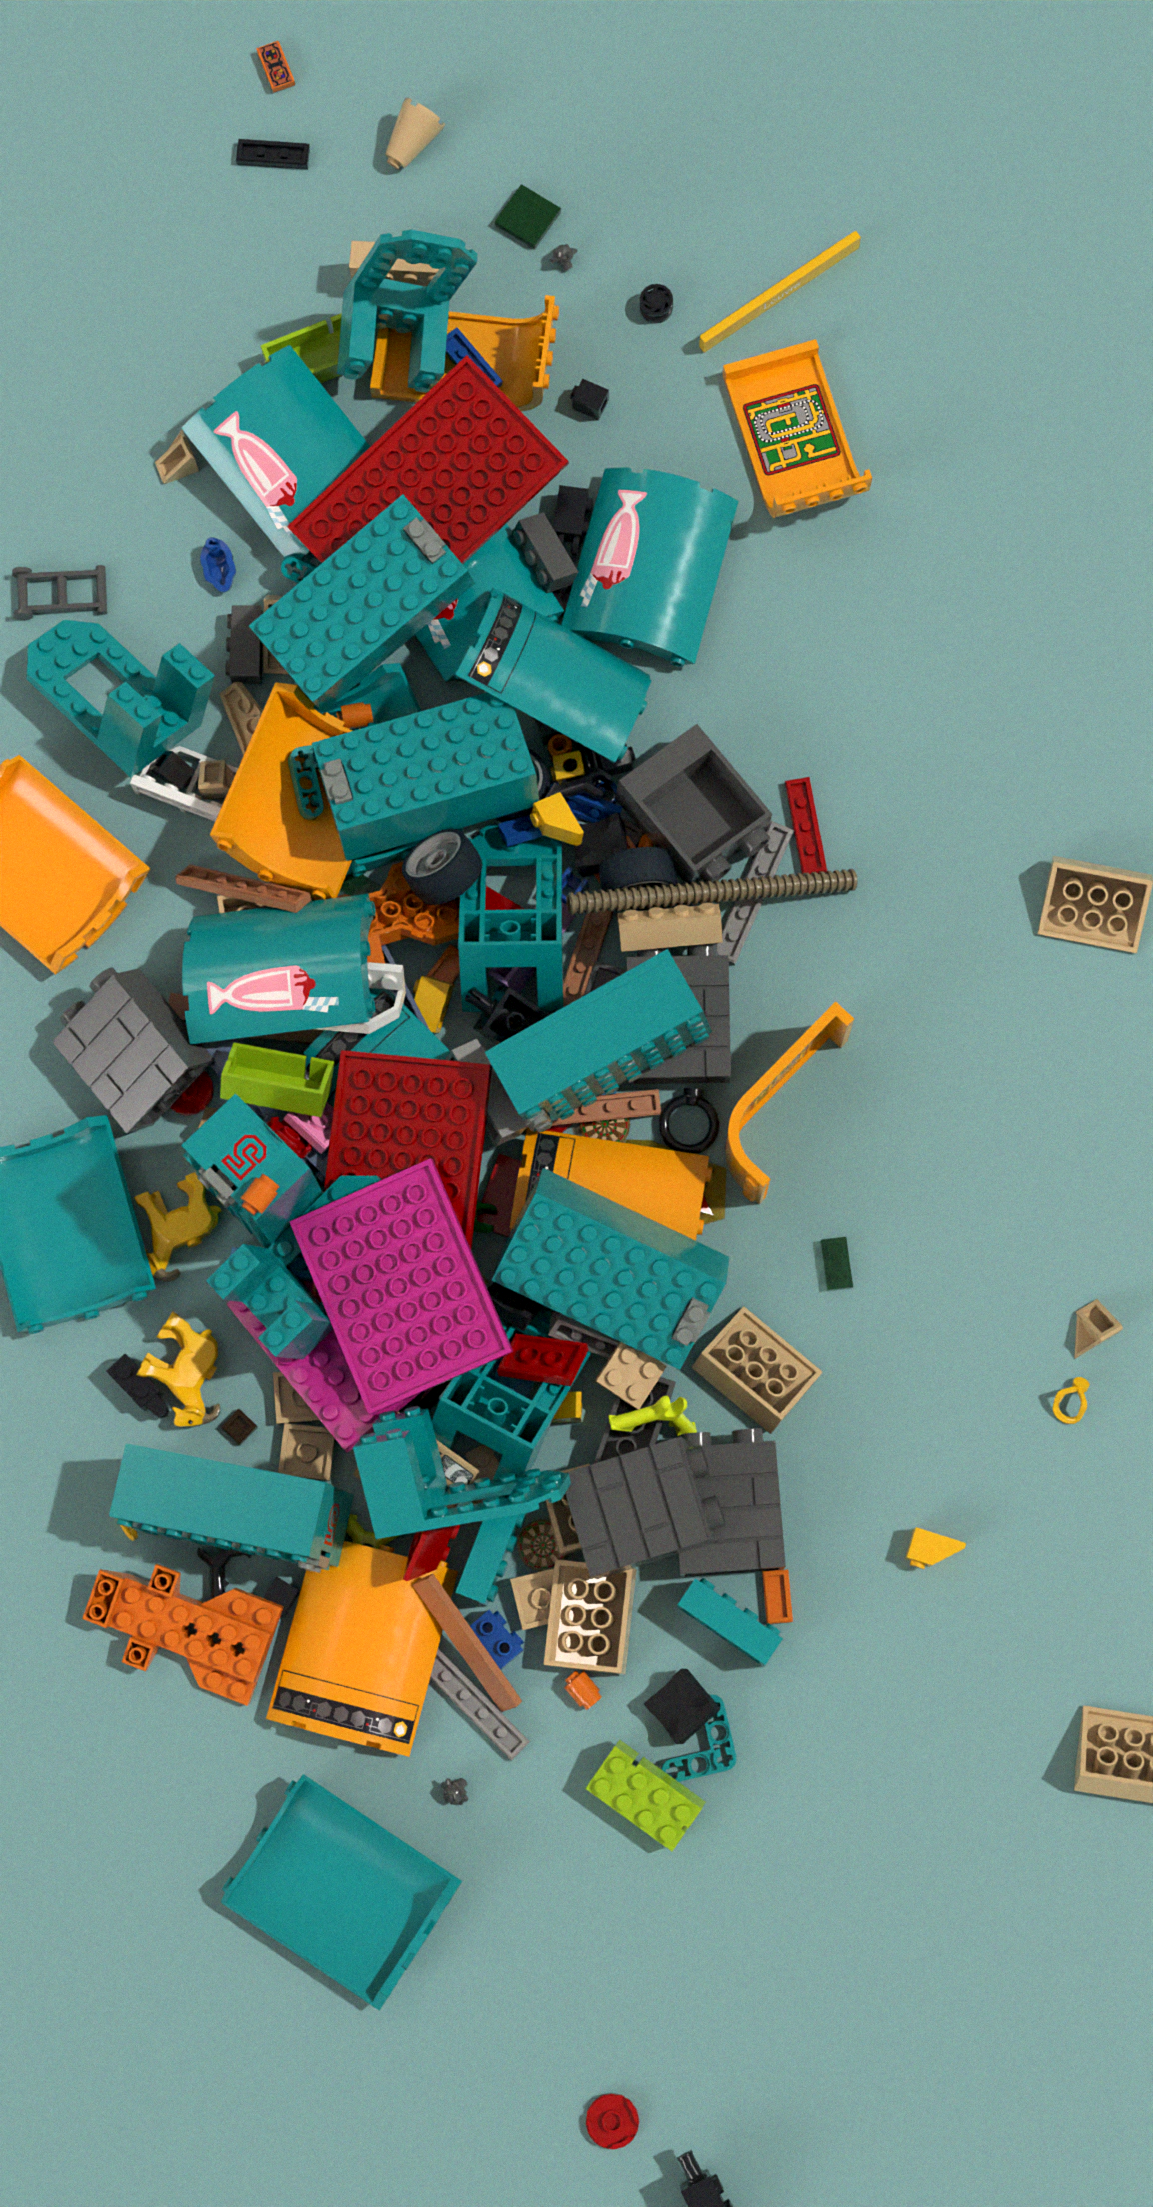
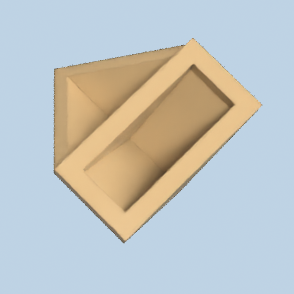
M181 430L168 450L155 462L163 484L199 472L188 440L183 430Z
M225 760L200 762L198 788L203 800L226 798L235 774L226 765Z
M1098 1299L1076 1311L1074 1359L1123 1330L1122 1325Z

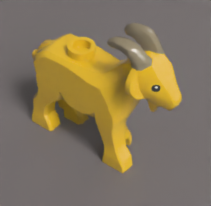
M195 1172L186 1175L185 1180L176 1183L177 1187L189 1196L188 1206L168 1212L159 1190L151 1195L147 1191L134 1197L137 1205L142 1207L147 1213L151 1224L153 1253H148L146 1248L145 1251L152 1276L164 1282L174 1281L180 1276L178 1268L171 1272H165L174 1250L185 1245L191 1248L201 1244V1239L209 1236L218 1225V1213L222 1212L218 1206H208L205 1198L206 1187L198 1180Z
M172 1311L156 1337L159 1339L172 1338L181 1347L173 1365L167 1364L147 1353L136 1375L143 1378L152 1377L161 1381L185 1405L183 1409L171 1408L175 1413L173 1421L175 1426L196 1427L214 1421L219 1416L221 1410L220 1404L217 1403L212 1411L207 1414L200 1392L204 1380H210L217 1369L213 1364L218 1357V1344L211 1336L212 1330L207 1329L198 1334L192 1330L188 1322Z

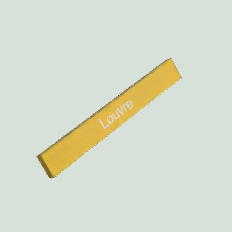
M853 231L701 334L699 340L701 350L704 353L859 249L860 235L857 231Z

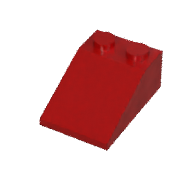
M460 1525L416 1532L409 1548L403 1580L410 1581L436 1570L440 1561L445 1562L450 1551V1547L447 1544L450 1538L455 1540Z

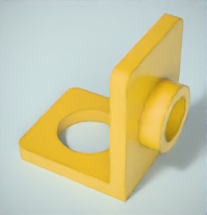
M580 751L552 757L554 767H550L553 781H557L558 784H561L563 779L581 776L585 773ZM568 759L577 761V768L572 772H567L563 768L564 762Z

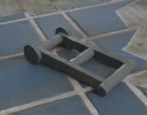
M97 565L96 570L32 573V570L28 567L12 569V576L17 578L18 609L13 612L14 618L17 620H30L33 618V613L97 611L99 615L107 614L106 568L104 565ZM96 578L97 602L67 603V579ZM57 580L58 604L28 606L27 581Z

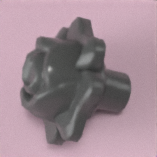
M568 244L559 245L553 249L554 256L549 260L552 263L562 264L563 269L568 270L573 267L571 259L578 251L575 248H570Z
M447 1778L445 1782H442L441 1787L443 1788L444 1800L450 1802L451 1805L457 1803L463 1805L464 1802H467L469 1799L466 1795L467 1791L464 1789L468 1785L467 1781L463 1778H459L457 1781Z

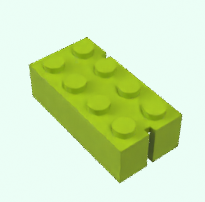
M342 313L330 317L333 330L331 334H329L328 324L325 319L260 345L265 363L270 361L268 358L270 355L290 345L320 383L341 376L337 374Z
M234 1042L221 1074L220 1098L229 1100L236 1093L248 1104L321 1117L333 1084L334 1061L311 1057L309 1079H305L306 1056Z
M619 1739L585 1789L670 1851H673L702 1810L706 1801L645 1757L640 1760L637 1766L632 1764L639 1753Z

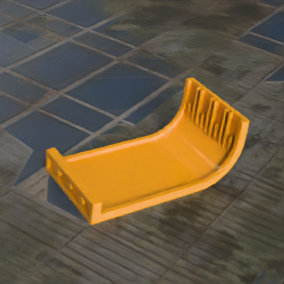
M545 295V310L541 314L530 318L513 319L449 311L447 334L456 327L463 333L501 378L503 383L499 389L521 412L534 409L541 404L544 389L549 388L550 374H546L547 366H552L553 351H549L550 343L555 344L556 328H553V321H558L559 306L555 305V296ZM391 328L378 330L370 383L372 398L417 403L427 393L417 392L414 388L408 387L412 332L399 333L396 329ZM446 354L442 378L455 367V364Z

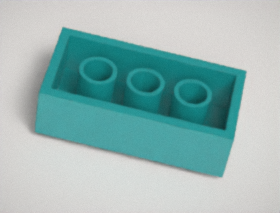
M497 1496L499 1500L506 1499L502 1496ZM526 1513L482 1521L455 1591L457 1595L487 1606L489 1601L494 1602L499 1589L498 1586H495L497 1578H503L508 1566L507 1561H504L507 1552L512 1553L515 1548L517 1537L514 1534L517 1528L522 1529L527 1516Z
M695 1578L677 1604V1608L764 1667L783 1640V1638L778 1636L781 1631L769 1623L766 1626L757 1621L759 1616L748 1608L742 1611L736 1607L737 1601L728 1594L723 1593L722 1596L713 1591L715 1586L706 1579L702 1578L699 1581Z

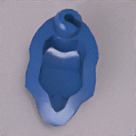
M210 537L206 540L200 556L206 581L213 584L220 592H227L231 589L233 578L236 575L233 555L227 544L222 540Z

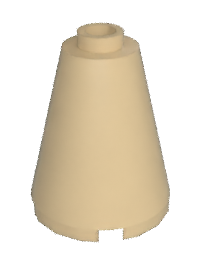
M405 98L402 103L385 156L388 158L387 163L396 169H399L400 166L406 168L445 127L444 122L438 123L441 118L420 103L416 107L410 104L412 101L410 98Z

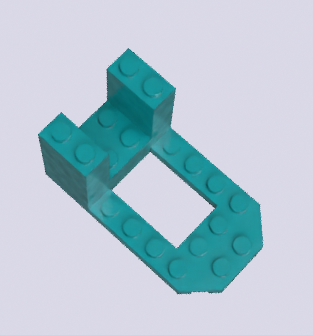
M412 229L402 231V236L392 237L390 233L381 234L343 292L337 374L343 375L346 379L350 380L361 379L373 362L375 328L396 329L399 333L412 332L408 387L414 388L417 392L421 393L429 392L444 375L449 301L477 264L478 254L473 249L467 250L465 248L466 243L457 238ZM397 259L405 260L410 264H428L432 268L439 269L427 287L384 279Z
M63 620L28 644L26 680L130 778L202 724L215 675L181 643H178L162 655L157 676H154L99 623ZM96 658L124 682L107 695L103 715L66 681V679Z
M498 825L486 826L479 831L480 835L473 839L468 838L479 853L483 866L476 882L460 895L458 950L462 1012H482L469 1002H466L465 997L466 995H471L468 992L472 987H475L488 997V967H537L538 1007L543 1011H558L563 1008L562 841L542 836L507 847L498 832ZM487 866H536V909L486 910Z
M340 1176L301 1216L382 1179L379 1176ZM291 1226L269 1248L242 1244L206 1281L223 1300L243 1302L267 1328L258 1338L275 1357L304 1359L333 1330L323 1303L288 1268L302 1254Z
M546 1306L542 1307L524 1331L499 1317L508 1340H510L516 1329L526 1335L557 1339L548 1335L553 1309ZM587 1352L571 1386L543 1382L533 1400L487 1377L497 1359L453 1378L442 1395L432 1419L436 1440L452 1450L463 1433L503 1455L493 1480L499 1479L501 1475L507 1473H514L515 1476L523 1475L525 1471L530 1470L534 1465L555 1414L592 1352ZM510 1494L503 1495L502 1497L508 1498Z
M419 1406L407 1408L404 1410V1413L395 1414L394 1411L381 1413L372 1424L374 1433L361 1436L359 1441L353 1446L376 1539L529 1513L539 1509L538 1503L548 1500L549 1503H554L561 1500L571 1485L569 1473L551 1470L540 1471V1469L535 1468L525 1471L523 1475L515 1476L514 1473H507L501 1475L499 1479L490 1480L488 1477H485L467 1485L464 1482L453 1483L448 1488L429 1408L420 1409ZM510 1494L506 1499L499 1500L497 1497ZM484 1499L482 1501L483 1503L473 1504L472 1502L474 1500ZM460 1503L455 1508L447 1509L446 1505Z

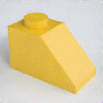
M561 792L533 804L530 818L534 827L539 828L542 835L575 846L581 844L584 832Z
M423 975L415 982L413 993L416 995L414 1000L430 1031L440 1033L455 984Z
M568 1392L552 1422L581 1423L582 1392Z
M916 1527L913 1530L905 1559L910 1560L909 1565L925 1569V1566L930 1567L963 1550L966 1543Z

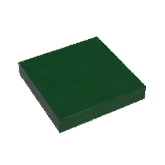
M521 184L495 220V225L535 249L560 215L561 208Z

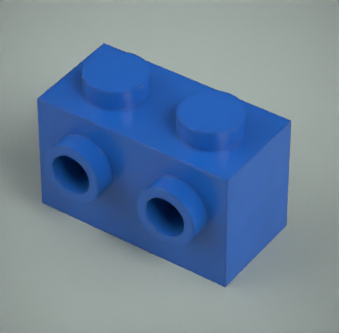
M488 1610L470 1627L497 1666L502 1670L524 1651L521 1647L524 1642L515 1631L509 1633L503 1625L507 1621L498 1611L492 1613Z

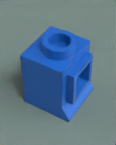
M568 867L562 874V891L568 885L575 891L574 895L576 892L583 894L589 888V881L585 878L581 881L573 875V869ZM562 894V902L566 905V896Z

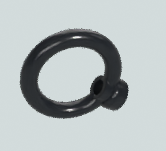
M683 1088V1095L673 1098L663 1108L659 1118V1131L663 1141L672 1150L698 1154L708 1149L716 1140L720 1125L719 1117L713 1105L703 1098L704 1090ZM682 1105L698 1106L708 1116V1133L703 1140L696 1144L687 1145L680 1143L670 1132V1116L675 1109Z

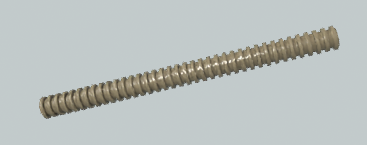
M842 869L841 871L834 870L833 873L831 871H826V873L820 871L818 874L816 872H811V874L806 872L803 875L797 873L796 876L789 874L788 877L786 874H783L781 877L774 875L773 878L772 876H766V878L760 876L758 879L756 877H751V879L747 877L743 880L737 878L736 881L729 879L728 882L725 879L721 880V882L714 880L713 883L706 881L705 884L703 881H700L698 884L691 882L690 885L688 883H683V885L677 883L675 886L668 884L667 887L664 884L660 885V887L654 885L652 888L645 886L644 889L642 886L637 887V889L630 887L629 890L622 888L621 891L619 888L614 889V891L607 889L606 892L599 890L598 893L596 890H593L591 893L584 891L583 894L576 892L575 895L573 892H569L566 897V906L570 915H575V912L579 915L583 914V912L589 914L591 911L598 913L599 910L601 912H606V910L612 912L614 909L621 911L622 908L626 911L629 908L636 910L637 907L644 909L645 906L649 909L652 906L660 907V905L667 907L668 904L672 907L675 904L682 905L683 903L690 905L691 902L693 905L698 902L702 904L706 901L713 903V900L719 903L721 900L727 902L728 899L735 901L736 898L738 901H741L743 898L750 900L751 897L753 899H758V897L764 899L766 896L768 898H773V896L777 898L781 895L787 897L789 894L790 896H795L796 893L800 896L804 893L810 895L811 892L813 894H818V892L823 894L826 891L828 893L833 891L840 892L841 890L846 892L848 889L855 891L858 880L854 869H848V871Z

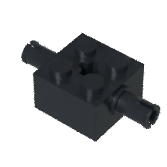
M499 986L491 999L475 987H472L468 992L471 995H466L465 997L466 1002L482 1011L473 1029L496 1045L549 1016L548 1013L510 987ZM510 1017H511L510 1020L513 1022L512 1026H509V1024H510V1023H509V1018H510Z
M692 2150L677 2157L688 2181L680 2185L681 2193L688 2207H733L729 2199L724 2201L721 2195L724 2193V2188L717 2174L711 2176L709 2170L702 2172Z

